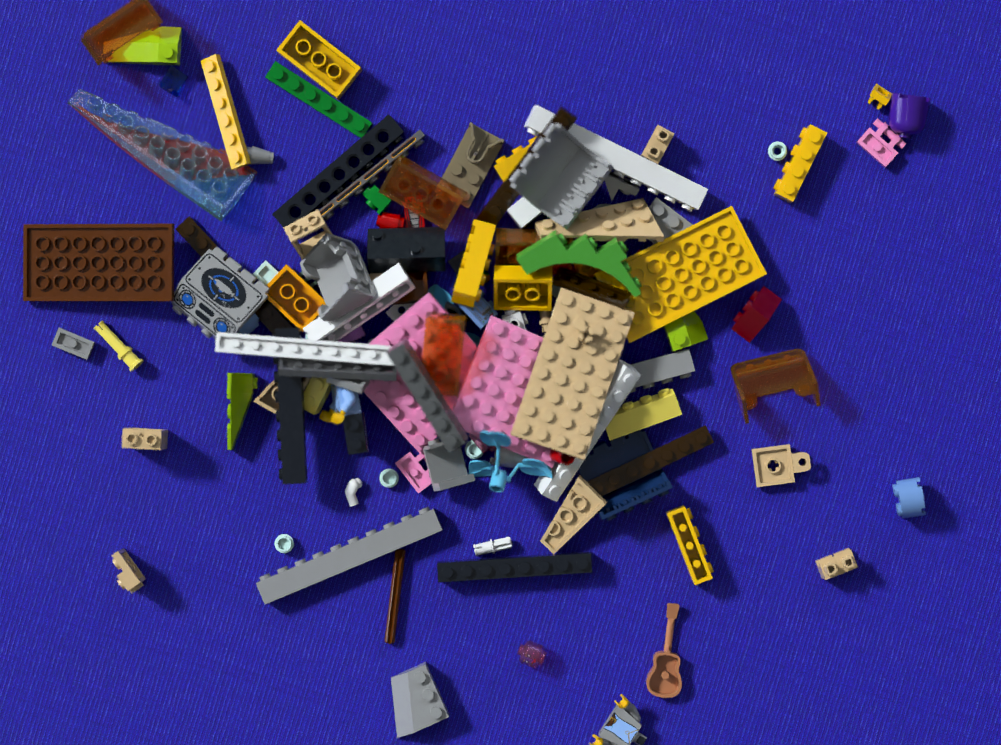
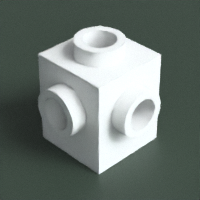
M520 310L504 311L505 314L502 315V320L510 324L512 321H517L513 325L527 330L525 325L529 323L525 313L521 314Z

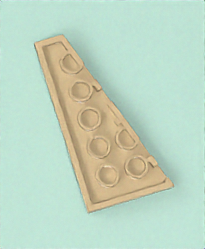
M644 198L582 211L567 230L552 219L536 221L534 226L540 239L556 230L558 234L562 233L565 238L578 239L587 234L589 238H595V241H611L617 238L618 241L638 239L641 242H646V239H656L657 242H664V235Z

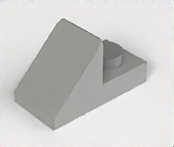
M612 171L605 178L611 201L618 189L626 195L632 194L636 196L639 187L632 184L628 178H620L614 175Z

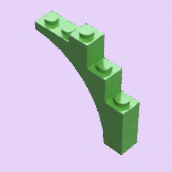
M555 230L516 254L517 261L527 275L540 268L554 264H585L614 276L627 287L634 297L641 294L640 287L642 285L639 279L632 277L630 271H632L627 261L623 262L627 258L626 251L628 249L623 241L619 242L617 238L596 249L598 245L593 237L589 238L587 234H584L566 246L565 244L568 242L562 233L558 234Z

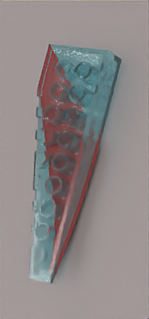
M79 89L68 100V104L133 159L220 221L233 209L258 173L248 165L232 170L226 150L214 148L205 141L202 143L193 139L191 135H183L177 132L176 129L148 117L146 119L140 117L134 111L130 110L129 112L121 109L120 105L103 101V98Z

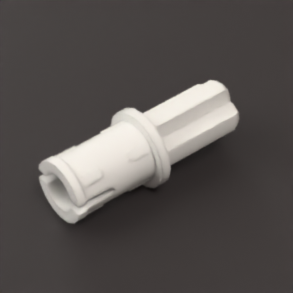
M510 537L493 541L490 539L488 542L473 544L476 556L487 553L495 554L496 551L511 548L512 541Z

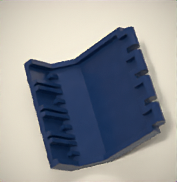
M638 430L627 434L629 438L626 439L624 436L610 441L611 446L609 447L605 440L594 445L592 448L594 454L590 455L589 453L578 469L581 477L587 482L654 450L645 430L642 432ZM660 468L603 495L602 497L607 503L598 513L602 520L610 521L616 518V514L621 511L627 513L634 510V505L640 502L642 505L653 501L651 497L656 495L662 497L670 493L669 489L673 487L663 469Z

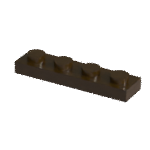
M561 266L552 281V284L617 306L622 310L626 308L632 295L628 291Z

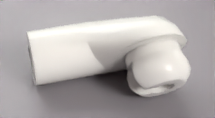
M359 478L351 479L345 489V495L350 507L359 504L355 494L358 488L362 487V481Z

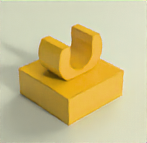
M876 83L869 95L868 103L871 104L873 100H877L879 104L876 109H880L882 105H887L892 93Z

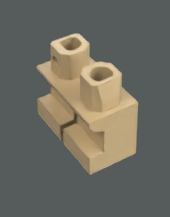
M657 125L641 156L659 164L674 133Z
M850 548L833 553V557L828 555L815 560L821 578L824 580L858 568Z

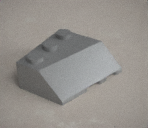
M426 662L391 677L397 738L415 733L449 717L448 709Z

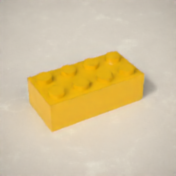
M299 20L276 50L278 54L337 100L343 96L362 71L360 66L301 20Z

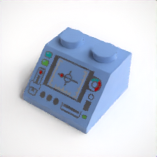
M483 291L480 300H475L473 308L458 304L480 329L487 325L490 316L495 317L498 315L496 310H494V303L491 300L487 302L483 298L485 295Z

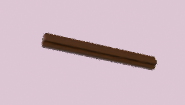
M404 549L395 550L384 640L385 643L394 644L406 553Z

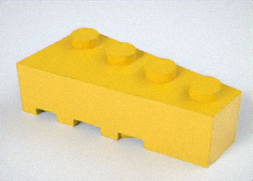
M476 219L473 220L451 302L473 308L475 300H480L482 290L479 289V286H484L486 275L483 272L484 270L488 271L491 261L487 258L488 255H493L495 245L492 244L496 225Z

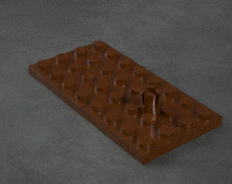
M23 224V301H174V224Z

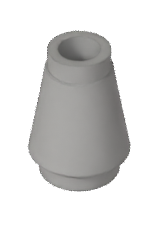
M255 146L247 147L251 164L273 163V152Z

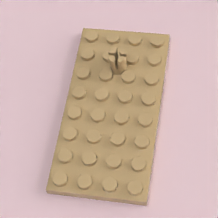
M561 288L510 435L585 460L634 312L626 309L622 310L617 306Z

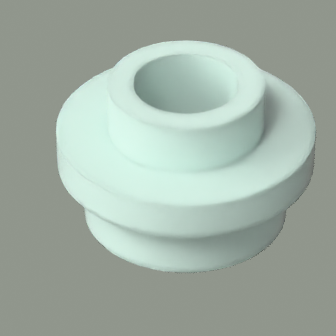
M773 142L768 148V155L772 160L780 161L786 157L787 147L782 142ZM775 148L780 149L781 153L779 155L774 153Z

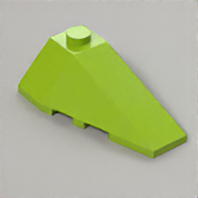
M162 26L105 42L103 62L180 66L182 27Z
M695 311L663 326L672 352L708 340L703 322Z
M227 373V399L231 400V404H228L227 416L230 419V423L227 425V450L234 449L254 395V389L258 388V378L253 373Z

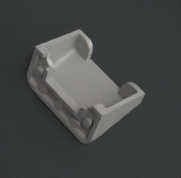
M326 233L300 262L303 275L308 279L316 280L326 304L318 308L319 317L323 321L332 322L369 302L376 295L360 251L355 243L348 239Z

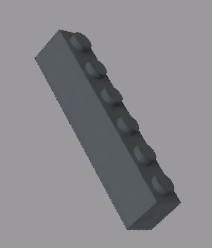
M406 338L390 347L386 352L448 453L465 444L468 435L408 339Z

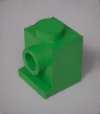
M375 185L372 188L369 186L362 193L367 199L365 203L373 210L378 208L377 213L379 215L393 202Z

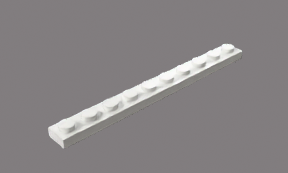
M217 332L215 352L395 367L386 353L392 346Z

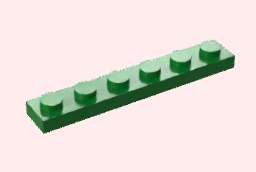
M276 61L265 76L272 83L359 138H362L373 124Z

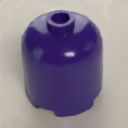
M892 93L889 114L890 128L894 132L899 133V137L911 138V135L920 134L926 125L931 98Z

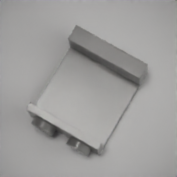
M439 439L428 441V445L423 447L434 491H441L475 481L474 474L467 473L461 446L448 453L443 443L439 442Z

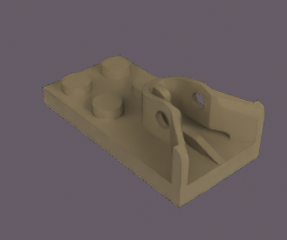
M470 122L435 192L469 209L505 140Z

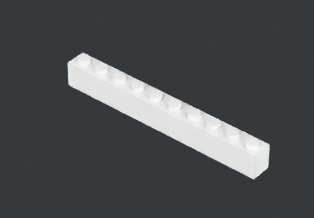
M534 105L524 127L528 129V133L538 136L554 116V113ZM575 123L568 130L583 146L610 163L614 167L612 169L614 175L620 178L626 176L631 179L630 182L639 187L644 185L648 187L647 191L655 195L660 193L665 196V200L675 204V201H677L687 211L699 210L708 191L707 188Z

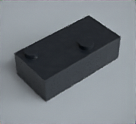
M445 227L368 229V272L385 273L398 263L406 272L446 271Z

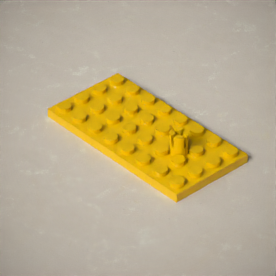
M732 206L664 239V242H658L623 260V262L627 261L632 271H630L632 277H637L642 285L640 287L641 294L637 297L631 295V299L625 308L628 311L634 312L626 339L628 343H631L767 275ZM602 270L594 274L596 280L630 292L625 285Z

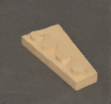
M579 475L540 542L555 554L606 505L607 501Z

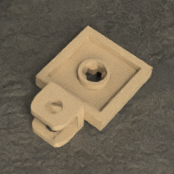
M790 444L751 449L756 487L794 483V473L805 472L811 469L809 454L805 452L791 453ZM803 458L805 463L799 465V460ZM771 460L779 464V467L775 468L776 471L768 468Z

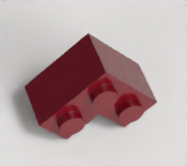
M765 286L759 291L755 290L749 298L750 300L743 307L744 312L741 313L739 311L733 319L735 324L731 329L749 343L770 320L782 300Z

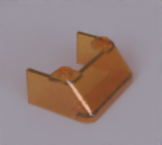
M131 0L82 33L80 40L99 66L102 62L105 64L114 58L112 54L117 49L145 30L151 29V31L159 28L163 20L150 0Z
M792 349L739 362L731 367L732 380L745 424L749 423L747 410L757 406V397L794 389L798 396L812 395L816 406H821L818 382L807 355L802 349Z

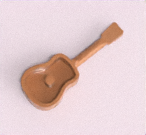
M667 603L666 617L668 619L664 651L654 653L653 665L646 677L648 691L652 695L661 698L674 697L679 694L682 688V679L679 673L681 660L677 653L671 652L674 624L680 607L676 603Z

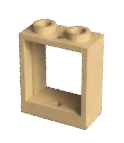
M318 209L284 227L290 242L302 260L326 233L332 234ZM321 227L324 229L323 232L301 244L297 241Z
M123 428L122 448L167 449L168 430Z

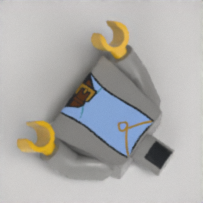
M620 694L622 697L620 702L614 701L616 706L598 733L600 737L593 734L592 737L596 741L594 743L589 742L590 745H630L631 742L643 745L647 737L638 732L642 727L640 714L636 706L628 701L623 694Z

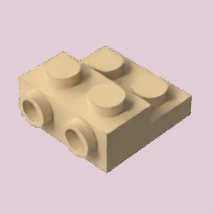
M124 548L112 555L114 558L112 562L117 569H122V572L117 575L119 578L117 582L123 590L126 589L132 594L144 586L142 582L146 578Z

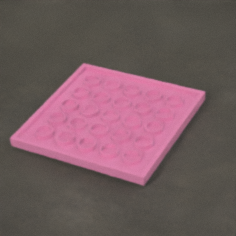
M428 292L368 344L394 346L407 338L452 410L478 346L433 295ZM398 371L396 381L370 380V384L363 392L418 452L428 445V441L438 437Z
M490 316L452 411L465 432L479 438L480 432L483 430L504 433L511 438V444L501 447L527 458L540 460L553 468L555 462L550 457L551 449L510 435L543 337L497 317Z

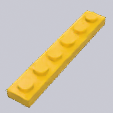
M214 54L201 60V64L231 169L237 170L251 164L220 54Z

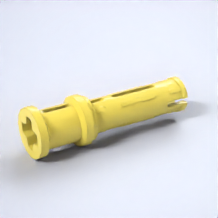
M103 320L98 323L100 326L96 325L94 330L118 353V359L123 360L127 364L130 372L136 370L144 360L142 358L139 359L133 353L132 347L126 346Z

